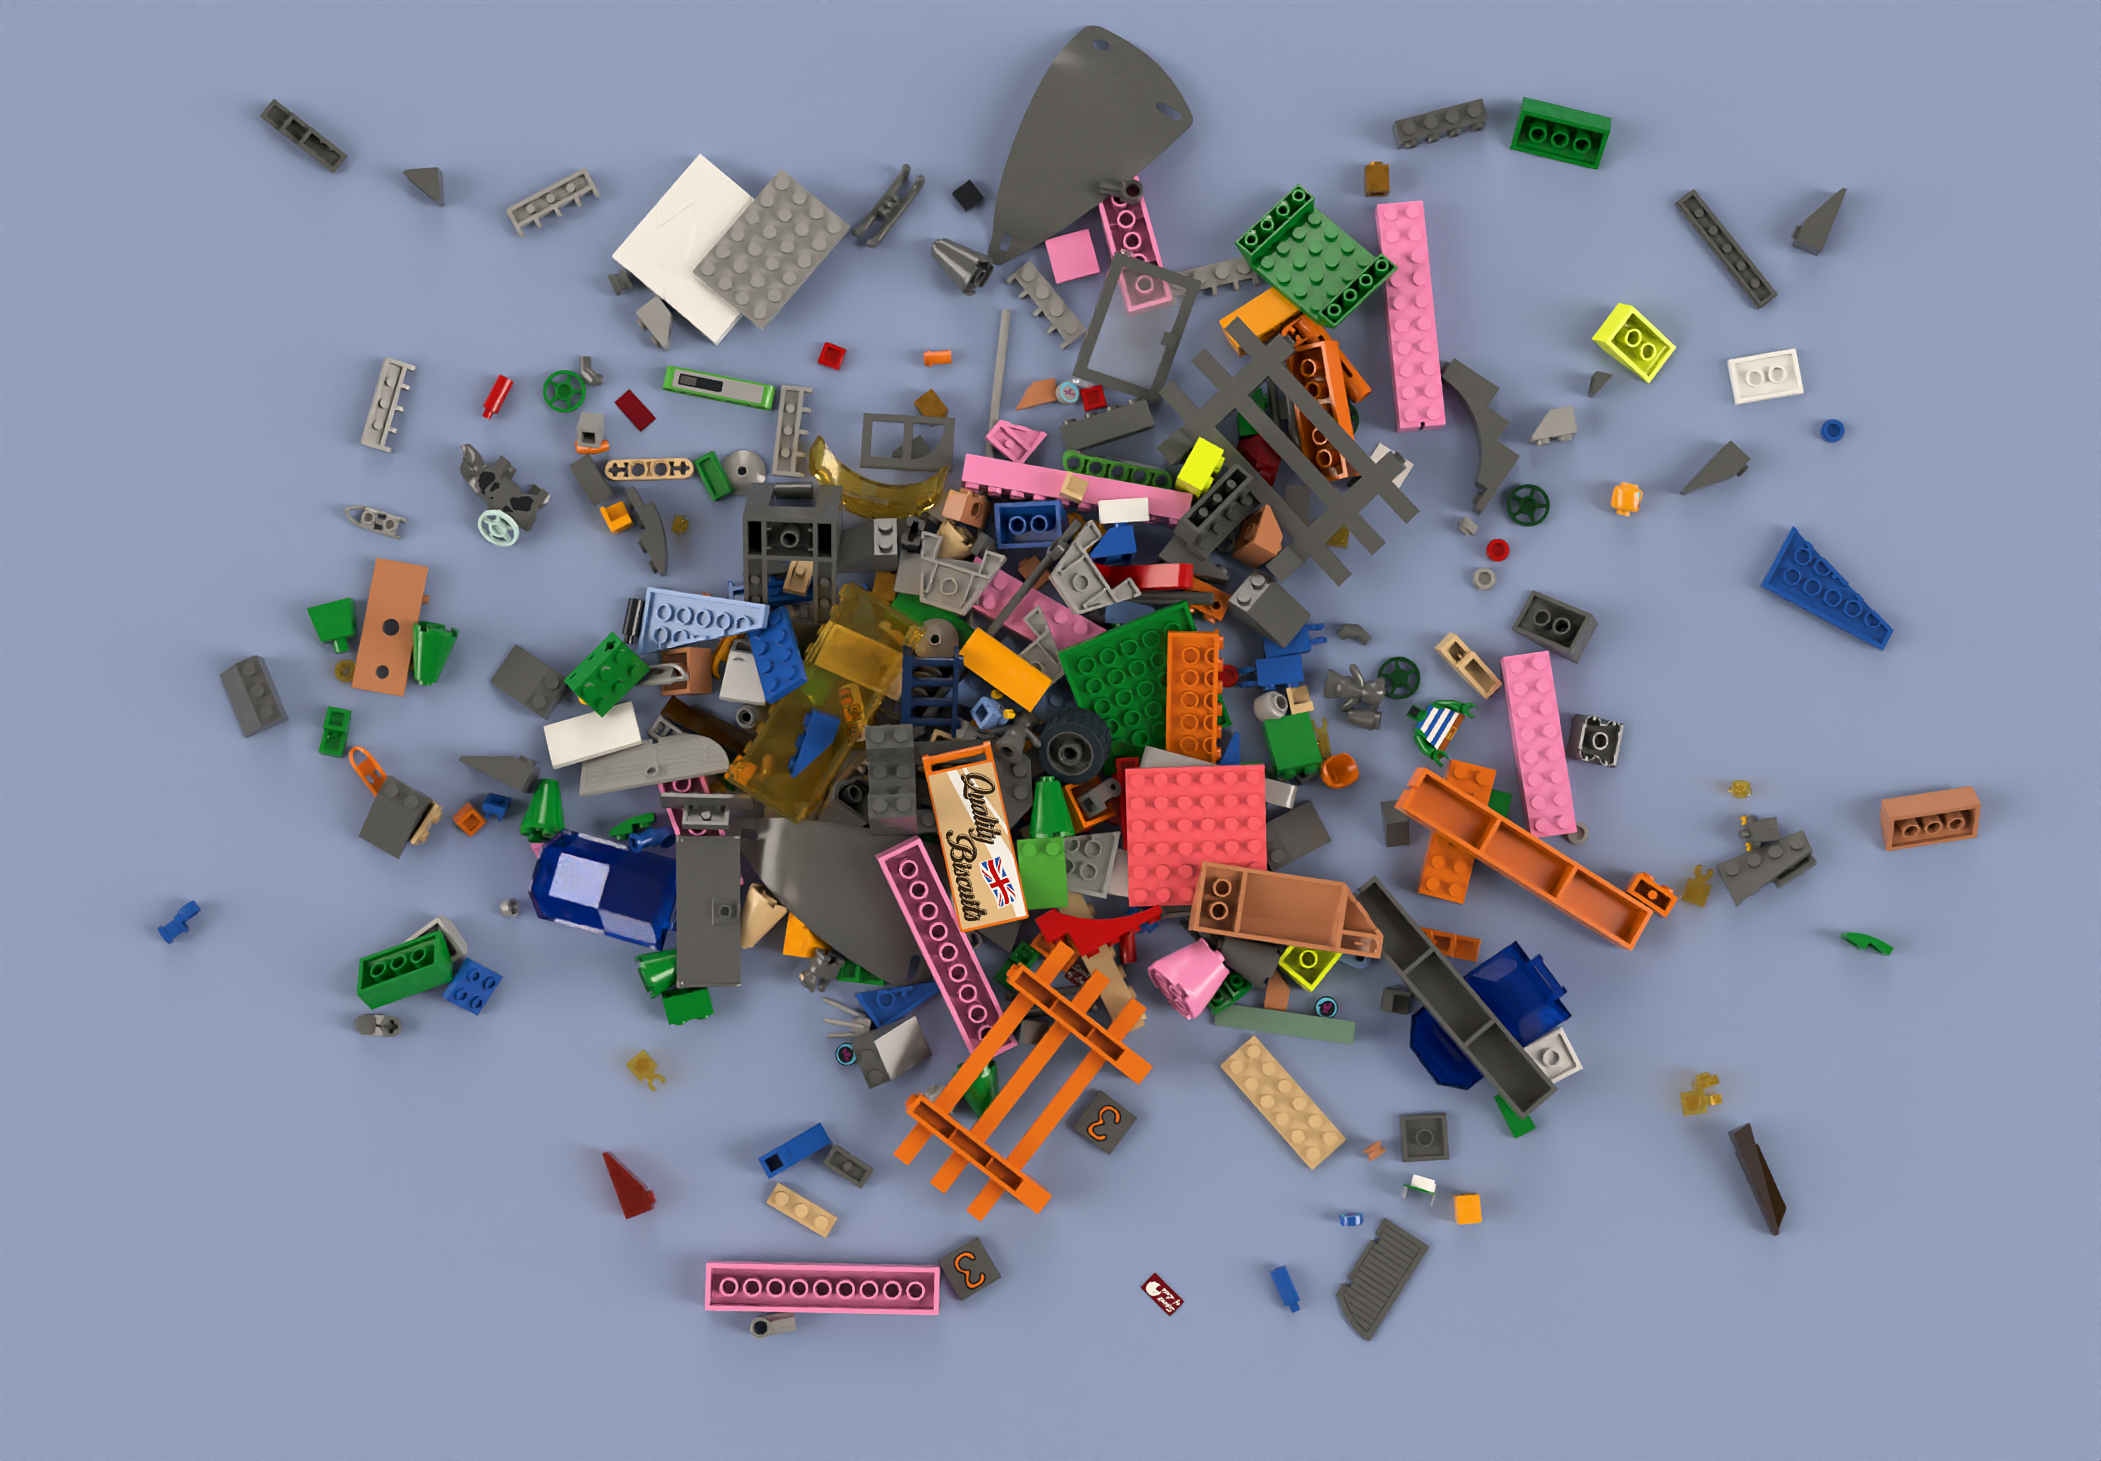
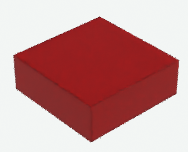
M825 341L817 363L839 371L847 349Z
M1102 385L1080 389L1085 413L1107 407Z

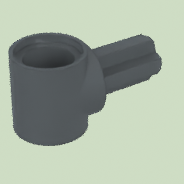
M1135 179L1123 180V184L1101 181L1099 193L1120 197V201H1124L1129 205H1136L1142 200L1143 185ZM1136 188L1139 194L1131 197L1127 194V190Z

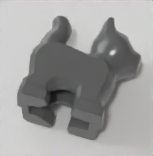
M908 516L905 534H902L900 542L904 549L912 553L918 551L922 530L926 531L927 525L920 516Z
M816 948V955L810 962L809 968L799 975L801 985L813 993L817 979L822 978L818 985V990L824 992L830 982L838 976L840 968L845 963V960L837 952L828 950L827 955H825L824 949Z

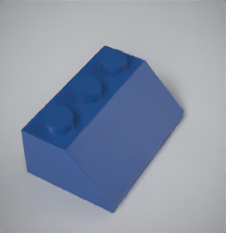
M1061 500L994 503L997 549L1049 547L1070 526Z
M1127 522L1115 523L1113 528H1109L1090 554L1093 563L1110 565L1135 561L1137 550L1133 525H1128Z

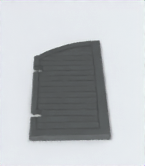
M1384 1218L1375 1232L1376 1235L1381 1237L1378 1243L1370 1240L1347 1276L1349 1280L1353 1281L1350 1287L1342 1284L1336 1294L1339 1297L1341 1307L1348 1321L1368 1341L1371 1340L1429 1248L1428 1245L1387 1218Z

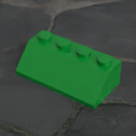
M1523 97L1510 149L1598 170L1611 131V118Z
M438 930L361 958L359 961L357 996L373 1010L451 982L453 961L442 932Z

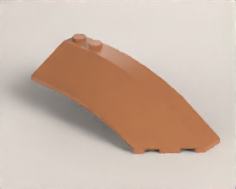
M1202 861L1191 906L1188 926L1190 931L1377 959L1381 957L1383 934L1374 925L1368 913L1360 902L1356 900L1345 882Z

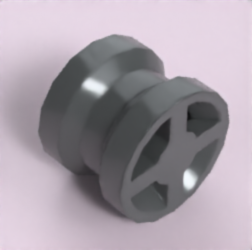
M624 268L615 275H608V279L617 296L622 295V292L625 290L634 289Z

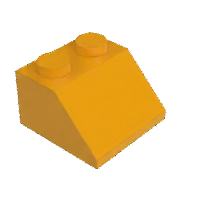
M789 911L783 954L814 958L816 948L824 949L825 955H827L828 950L832 951V947L818 937Z

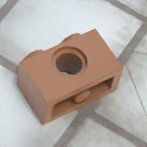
M960 488L959 492L950 489L942 516L984 529L992 503L984 501L985 496Z

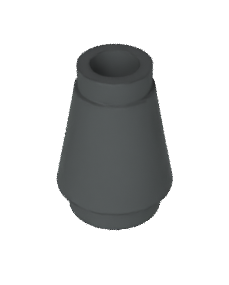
M1349 709L1347 722L1373 731V729L1378 730L1382 712H1378L1376 709Z

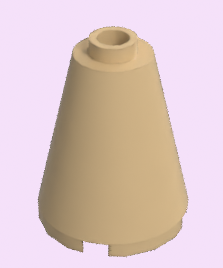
M946 517L936 535L943 537L937 557L964 561L973 555L970 551L977 539L964 526H956L955 524L958 521Z
M759 883L751 884L741 910V948L747 949V947L752 948L789 911L773 893L765 890L766 886Z

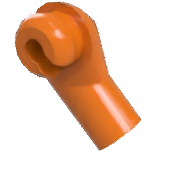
M577 440L575 441V450L580 455L609 451L607 440L602 441L600 448L577 446Z

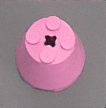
M1203 938L1155 961L1148 967V974L1156 988L1160 987L1170 1006L1188 1020L1191 1018L1196 1019L1203 1012L1230 972L1222 963L1225 961L1223 955L1218 950L1213 952Z

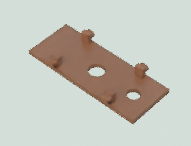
M376 558L351 688L404 697L409 671H414V662H411L413 653L412 626L414 621L417 623L419 621L422 604L428 605L430 598L429 595H424L429 567ZM390 619L396 620L399 624V631L393 636L387 635L383 630L384 623ZM380 666H386L389 670L388 676L384 679H380L376 674Z

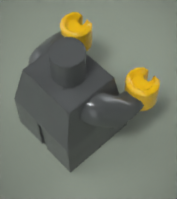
M1748 815L1740 818V820H1743L1741 824L1744 829L1738 831V836L1740 839L1746 838L1745 846L1748 847L1746 851L1759 849L1761 843L1780 840L1777 817L1757 820L1755 816Z

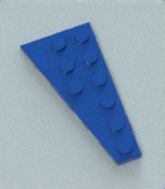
M1792 526L1760 587L1866 644L1883 651L1894 630L1875 610L1873 611L1864 602L1859 593H1856L1825 558H1822L1813 548L1814 546L1809 541H1806L1798 533L1799 531Z

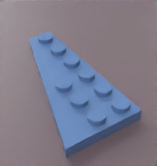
M648 587L637 655L655 653L766 629L770 605Z

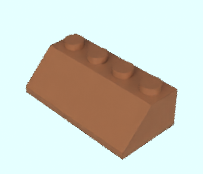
M1968 786L1881 800L1880 820L1886 851L1977 838L1981 803L1973 787Z

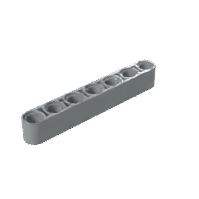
M1145 746L1139 768L1214 766L1217 764ZM1265 778V802L1292 809L1298 787Z

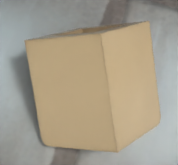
M1068 471L1059 496L1081 504L1089 482L1073 476V472Z
M1306 685L1293 689L1289 687L1284 690L1290 715L1314 711L1313 702L1310 701Z

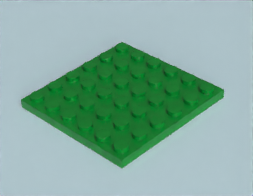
M1185 599L1057 651L1077 706L1097 713L1107 723L1106 725L1111 731V751L1102 767L1105 776L1116 773V758L1139 757L1140 763L1145 746L1166 751L1168 631H1197ZM1218 694V703H1222V716H1217V725H1222L1223 729L1232 725L1222 695Z

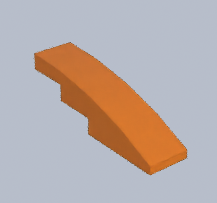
M1420 927L1444 956L1477 962L1481 939Z

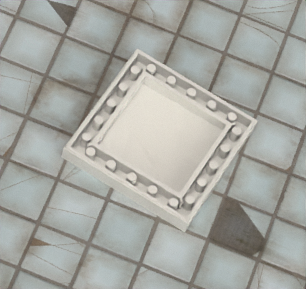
M699 154L612 257L717 346L743 314L697 277L693 270L754 201V198Z

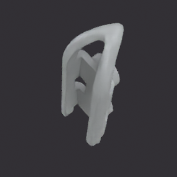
M353 505L344 509L346 517L354 525L398 540L401 538L400 535H396L399 522L406 523L407 521L405 518L363 505ZM351 510H365L361 516V523L352 518L349 514ZM378 515L385 516L386 519H380ZM375 524L382 525V530L375 528Z
M674 663L648 666L650 668L648 680L638 681V685L640 687L671 685L674 682L689 680V676L682 667ZM675 668L681 672L682 676L677 677Z

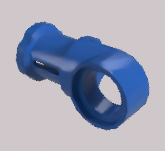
M664 826L656 830L653 827H649L644 832L629 834V843L635 853L641 852L643 848L649 846L656 847L660 845L662 848H669L676 843V834L672 826Z
M194 900L187 903L177 911L178 914L174 916L171 922L164 927H158L160 935L168 944L173 943V939L181 933L189 931L186 921L201 911Z

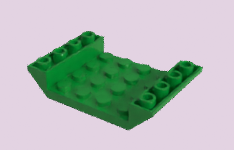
M1297 184L1235 242V245L1250 268L1309 319L1319 326L1335 329L1383 284L1398 267L1382 253L1375 258L1314 206L1315 197L1300 184Z

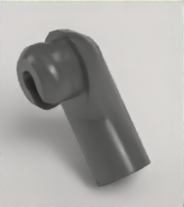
M580 357L581 378L590 386H601L604 378L602 374H597L591 369V357Z
M1343 624L1337 632L1341 639L1346 640L1348 637H1356L1364 646L1372 639L1359 624Z

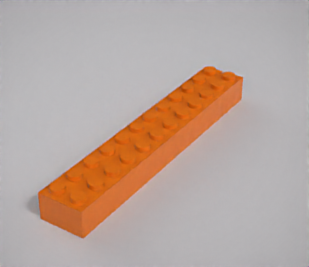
M1426 767L1416 768L1407 784L1410 789H1404L1394 808L1618 948L1632 951L1654 912L1652 909Z

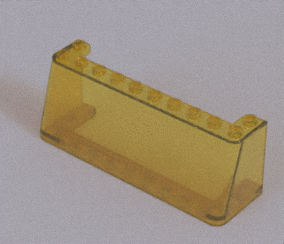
M856 582L845 583L838 593V596L841 597L839 600L840 604L835 603L829 612L830 620L827 624L823 623L817 632L819 636L815 644L811 642L804 653L807 657L803 662L808 681L782 697L778 703L775 702L771 705L767 712L770 714L766 722L762 721L755 731L758 734L754 742L750 740L743 750L746 755L740 761H734L727 771L729 774L727 781L796 825L803 823L805 819L808 820L865 730V726L868 725L902 671L903 645L912 647L913 653L928 628L924 623ZM811 708L837 715L841 721L833 743L795 778L791 777L790 769H787L790 757L795 756L797 750L795 742L798 735H802L804 731L803 720L806 713H810Z

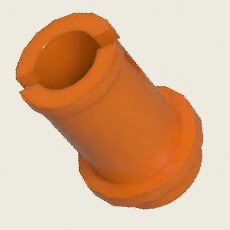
M950 349L933 352L927 350L928 352H923L924 365L929 366V368L932 365L952 364Z

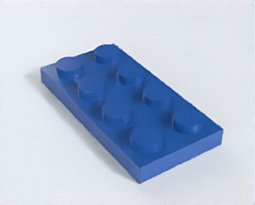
M781 605L769 613L766 629L748 632L765 700L770 704L775 703L808 681L788 609Z

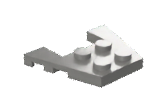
M1093 520L1085 523L1048 577L1074 616L1141 595L1131 577L1126 578L1111 589L1087 554L1086 549L1103 537Z
M922 530L920 602L965 616L1006 562L1007 557L986 550L979 572L936 560L943 537Z
M1038 605L1023 618L1038 638L1018 656L1053 680L1050 684L1051 686L1065 673L1057 655L1058 647L1043 611Z

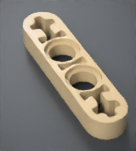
M686 458L611 460L605 466V474L610 480L615 482L687 480L693 476L695 470L694 465ZM661 463L667 466L666 474L662 476L657 475L655 467ZM670 463H674V468H680L685 463L687 467H690V470H687L685 475H682L681 471L677 470L674 471L675 475L671 476L672 468ZM625 464H629L627 469L629 477H625V472H618L616 477L610 472V470L614 469V465H617L619 469H626ZM636 464L644 466L645 471L641 476H635L632 473V468Z

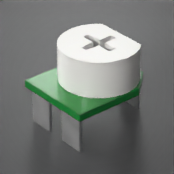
M1413 1174L1411 1185L1403 1184L1404 1189L1401 1198L1405 1199L1407 1189L1412 1188L1433 1194L1430 1204L1432 1206L1435 1197V1180Z

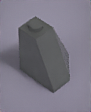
M860 775L851 779L837 781L821 807L817 821L859 827L868 823L869 782Z

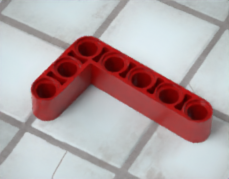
M1094 563L1111 589L1128 577H1131L1139 591L1193 588V564L1173 563L1111 567Z

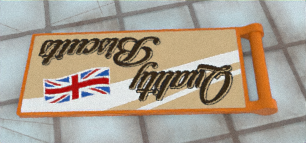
M990 740L984 741L981 745L928 756V754L921 755L960 931L964 933L1028 918L1029 914ZM984 753L987 760L934 772L931 769V765Z

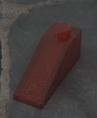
M612 1152L603 1153L604 1161L625 1218L629 1219L654 1209V1203L657 1201L653 1190H649L647 1185Z

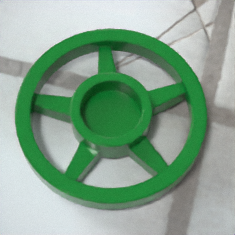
M560 370L551 374L545 381L543 396L546 403L553 410L560 413H569L577 410L583 404L586 397V387L581 377L576 373ZM568 374L566 382L557 384L552 381L558 375ZM572 376L579 380L582 390L573 389L570 385ZM549 383L555 387L556 394L550 401L547 396ZM582 394L579 402L572 407L570 399L573 395ZM559 399L566 401L568 409L557 408L552 403Z

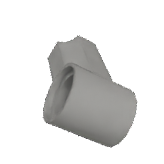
M779 1312L765 1316L759 1315L752 1320L750 1325L751 1334L756 1338H764L770 1335L797 1330L794 1312ZM758 1321H764L767 1324V1330L759 1333L755 1330L754 1324Z

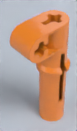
M1305 314L1290 323L1281 332L1284 336L1288 334L1293 338L1295 329L1299 334L1294 340L1296 342L1294 347L1321 341H1333L1322 326L1315 324ZM1337 342L1346 394L1354 404H1358L1373 390L1339 348L1340 344Z

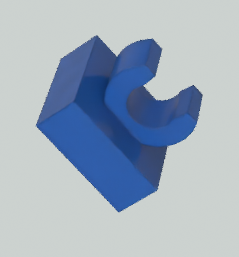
M489 793L482 806V811L486 812V818L489 819L492 814L498 815V822H501L511 806L512 798Z

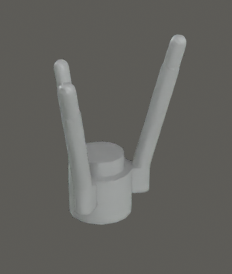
M826 997L822 998L823 1002L857 1017L853 1018L852 1022L825 1018V1023L851 1027L850 1031H853L828 1033L826 1035L828 1038L857 1037L869 1032L871 1018H866L865 1013L857 1012Z

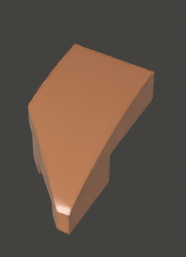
M1055 378L1033 382L1025 390L1024 396L1016 406V411L1057 402Z
M1275 969L1271 979L1267 978L1263 1006L1264 1009L1286 1012L1290 987L1288 986V981L1285 977L1283 978L1277 969Z

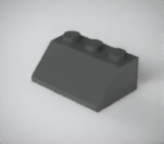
M258 655L252 656L234 664L220 674L246 738L289 720L263 657Z

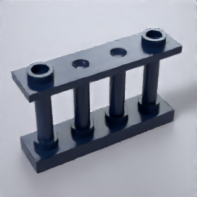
M903 645L900 725L912 724L913 728L915 726L951 727V738H956V729H961V715H957L959 669H963L964 656L959 655V646H954V657H917V654H912V645ZM917 666L953 667V678L916 677V675H912V668H917ZM916 686L952 687V698L916 697V695H911V688L916 689ZM915 706L952 707L951 717H915V715L911 714V708L915 709Z

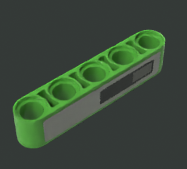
M667 366L662 389L669 392L770 411L776 388L767 384Z
M1068 450L1061 457L1062 465L1067 472L1070 471L1168 490L1172 486L1173 480L1171 475L1162 467L1078 450ZM1070 458H1078V463L1075 466L1070 467L1067 465ZM1092 462H1100V467L1096 471L1089 470L1090 464ZM1114 467H1122V472L1119 475L1111 474ZM1136 471H1144L1143 478L1139 480L1133 478ZM1159 475L1166 476V480L1162 484L1155 483Z

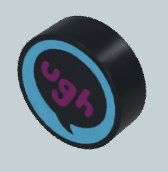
M1323 996L1315 1002L1314 1010L1319 1017L1333 1018L1337 1014L1338 1005L1333 998Z
M843 1043L838 1046L835 1057L841 1065L850 1066L857 1061L851 1043Z

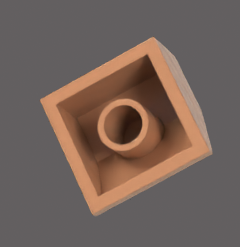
M1264 505L1243 520L1231 556L1253 569L1276 557L1282 549L1280 544L1283 535L1269 505Z
M685 647L661 651V664H677L689 676V680L674 682L671 685H661V696L712 694V657L710 648ZM675 668L677 677L682 676L681 672Z

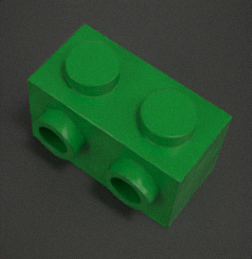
M708 987L676 988L662 993V1001L669 1025H683L688 1020L696 1018L703 1020L714 1014Z

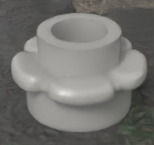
M1466 516L1462 520H1458V523H1460L1458 529L1467 537L1470 534L1476 535L1475 532L1479 527Z

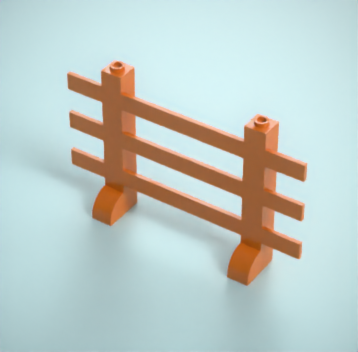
M1061 940L1035 973L1021 962L1018 965L1013 964L1006 973L1008 976L1006 981L1019 991L1018 995L935 1101H931L918 1091L916 1095L911 1094L905 1102L907 1107L904 1110L917 1121V1124L893 1155L908 1166L932 1134L949 1145L954 1151L934 1175L930 1183L945 1194L969 1162L989 1176L990 1180L966 1209L968 1213L980 1222L1005 1190L1036 1214L1040 1213L1052 1195L1045 1186L1024 1173L1022 1168L1106 1061H1109L1138 1085L1153 1067L1122 1042L1147 1009L1132 997L1107 1030L1086 1014L1111 981L1103 973L1095 969L1071 1001L1050 986L1051 982L1075 953ZM1036 1004L1056 1021L969 1130L949 1115L950 1111L1033 1005ZM1072 1032L1092 1049L1011 1153L1005 1158L985 1141Z

